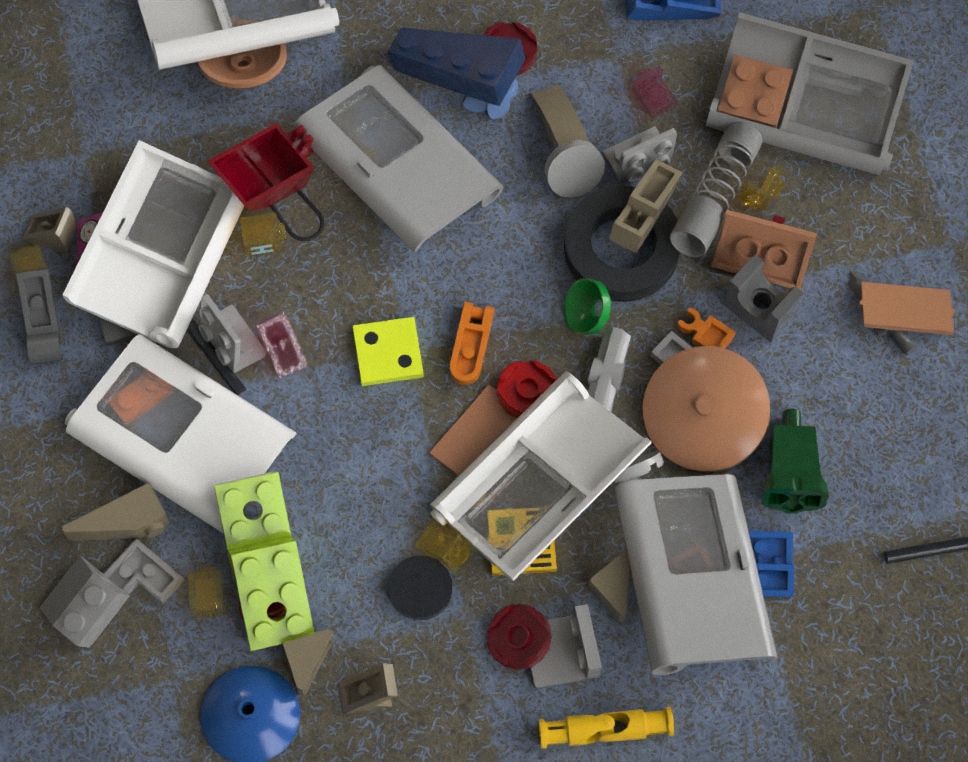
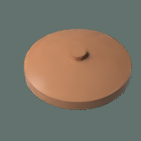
M699 346L673 355L655 371L645 391L643 418L652 443L665 458L675 465L690 471L714 473L739 465L758 448L769 425L770 400L761 375L745 358L724 348Z

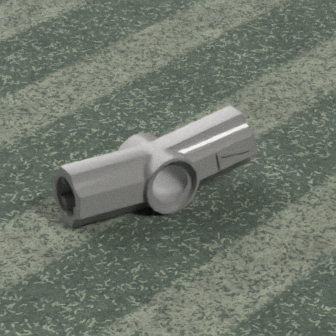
M615 327L605 329L598 357L593 360L588 379V385H590L588 394L610 412L613 409L616 392H619L625 371L624 362L631 341V335L627 334L623 329Z

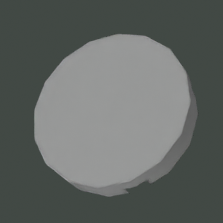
M574 140L566 146L564 144L560 145L549 155L544 166V173L552 191L562 197L574 198L585 195L598 185L604 174L605 161L597 147L588 141Z
M655 451L639 455L614 480L615 483H622L649 473L648 471L652 470L650 465L654 463L656 468L661 467L664 463L661 453Z

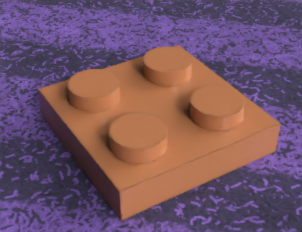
M734 55L718 112L777 128L793 70Z

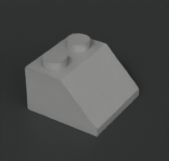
M79 556L40 606V609L52 626L75 645L89 648L130 595L86 559Z

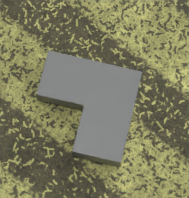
M137 538L103 573L128 594L140 585L161 604H164L185 581L181 575Z

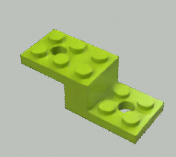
M273 471L213 484L232 578L238 590L250 651L283 644L315 633L297 543L290 531L279 472ZM250 501H256L261 505L260 515L253 519L245 517L243 513L244 506ZM274 602H280L285 607V612L279 619H271L267 616V608Z

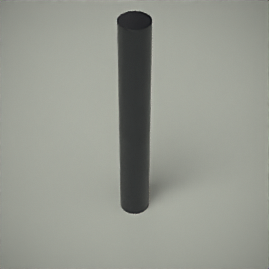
M192 318L187 332L236 395L246 391V387L229 366H224L220 363L215 353L216 348L211 341L206 342L203 339L198 324Z
M968 537L884 551L886 564L968 550Z

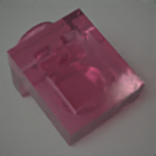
M660 66L652 70L646 69L640 72L634 81L633 92L651 119L676 107L678 103L662 79L663 70Z

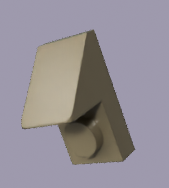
M382 663L339 682L344 714L392 707L391 699L398 697L393 664Z

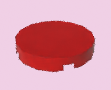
M521 360L513 362L504 368L498 378L496 394L499 404L508 414L518 418L557 380V377L549 367L538 361L522 362Z

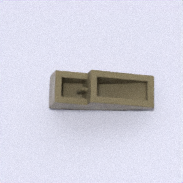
M559 85L531 93L551 145L553 144L554 149L562 144L565 146L571 144L574 140L589 142L573 106Z
M655 159L630 195L626 207L614 222L609 240L636 253L666 206L683 172Z

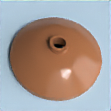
M234 21L231 22L232 27H237L256 22ZM283 43L199 61L198 66L206 78L218 85L234 89L252 88L268 82L282 70L287 59L286 44Z

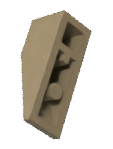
M149 482L61 526L68 541L141 539L145 536L153 538L165 531V526L170 523Z

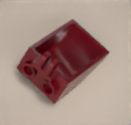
M275 123L207 162L247 209L260 210L280 202L305 187L315 168L307 159V157L314 153V150L311 148L314 138L310 134L303 138L306 132L303 125L286 134Z

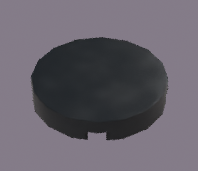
M412 556L402 560L393 569L388 580V594L393 607L401 615L412 619L428 620L438 616L448 606L452 596V579L448 569L439 560L429 556Z

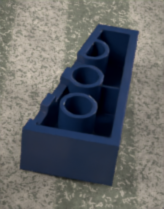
M400 28L388 49L394 70L499 107L525 61L521 39Z

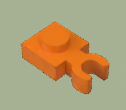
M688 308L686 316L691 318L693 323L686 324L684 321L679 320L677 324L680 332L695 335L692 344L697 347L715 346L726 349L736 334L734 330L711 315L706 321H703L699 312L693 308Z

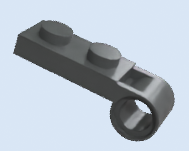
M49 267L17 271L16 277L27 333L26 342L30 364L63 360L59 348L62 342Z

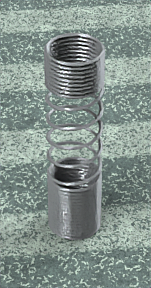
M734 122L727 126L717 149L714 151L713 158L708 163V169L703 172L702 180L696 186V192L691 195L670 235L671 243L682 254L691 257H701L708 251L724 219V212L726 209L729 210L730 205L728 201L735 198L734 189H738L741 186L740 178L746 176V167L753 163L762 145V136L752 125L744 122ZM741 144V145L744 146L745 149H743V148L740 147V146H736V145ZM723 158L731 165L743 167L744 174L737 176L731 170L720 167L717 159ZM714 161L717 167L710 168L711 163ZM720 169L724 174L737 178L738 185L731 187L728 183L715 179L711 174V170ZM706 173H709L711 178L704 179ZM715 181L723 188L731 189L732 197L725 198L721 194L709 190L705 182ZM703 184L706 190L698 191L699 186ZM709 192L715 198L725 201L727 204L726 208L723 209L719 203L709 197L699 196V193Z

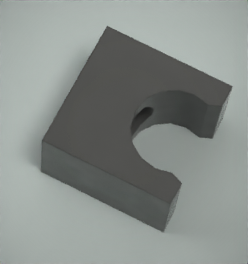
M754 255L730 281L723 305L771 343L795 317L804 293L796 286L792 287L788 293L774 287L763 274L762 267L764 262ZM762 302L767 306V309H759L754 303Z

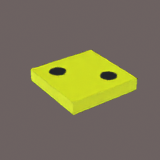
M414 317L353 325L362 386L424 377Z

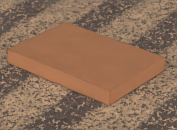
M726 209L711 267L737 274L756 255L764 262L762 271L770 283L788 288L796 286L801 290L817 233Z

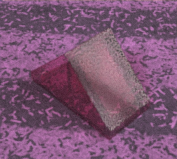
M284 311L255 324L258 340L266 350V355L279 379L308 366Z

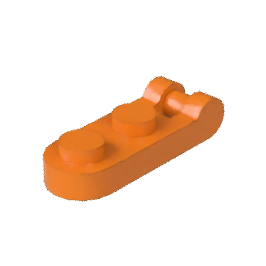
M464 302L450 361V375L460 385H470L479 379L493 323L495 307L486 306L485 308L475 307L474 303ZM471 318L482 320V324L470 323Z

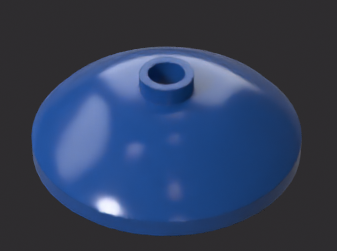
M261 666L238 667L224 673L209 687L201 705V727L209 745L223 758L232 762H266L282 753L293 740L300 721L298 698L289 682L279 673ZM246 705L254 706V712L250 715H245L242 713L243 708Z

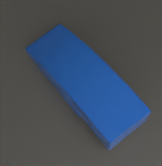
M626 0L627 19L643 21L706 19L719 17L722 14L721 0Z

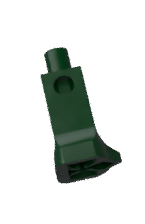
M794 408L786 409L782 412L783 425L774 424L770 438L768 478L765 481L762 492L761 504L768 508L781 510L787 514H797L803 511L824 508L829 493L827 483L824 481L820 471L815 426H802L800 410Z

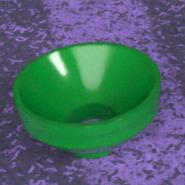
M582 278L573 283L569 288L564 302V316L567 325L574 333L579 335L595 334L604 327L610 318L612 301L606 287L600 281ZM598 300H601V314L597 317L595 305Z

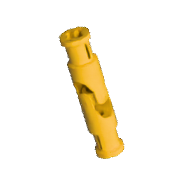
M666 706L664 710L644 712L643 709L602 713L597 716L573 715L566 716L565 720L546 722L543 718L538 719L541 749H546L547 745L568 743L569 746H578L596 741L613 742L646 739L647 735L667 734L668 737L674 736L672 709L670 706ZM614 720L625 723L627 728L622 732L614 733Z

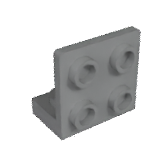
M654 126L603 150L602 156L619 183L626 180L634 182L644 175L655 159L667 165L671 162L677 132L672 128L660 134Z
M208 294L201 297V309L199 310L201 319L198 328L203 339L206 342L211 341L216 348V356L222 365H228L232 372L236 373L265 357L266 350L233 304L219 310Z
M588 604L575 606L574 613L571 616L547 620L550 624L552 639L550 649L543 660L531 668L535 688L541 689L600 677L602 665Z

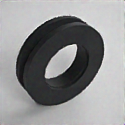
M610 186L589 194L574 208L565 230L564 256L572 276L576 281L582 278L600 281L606 287L611 301L617 302L640 300L659 291L671 279L680 256V252L673 246L670 240V235L678 220L671 208L666 204L649 232L654 249L652 255L645 263L635 268L619 269L608 266L598 259L592 249L591 239L593 233L600 225L618 218L626 207L630 195L636 188L633 186Z

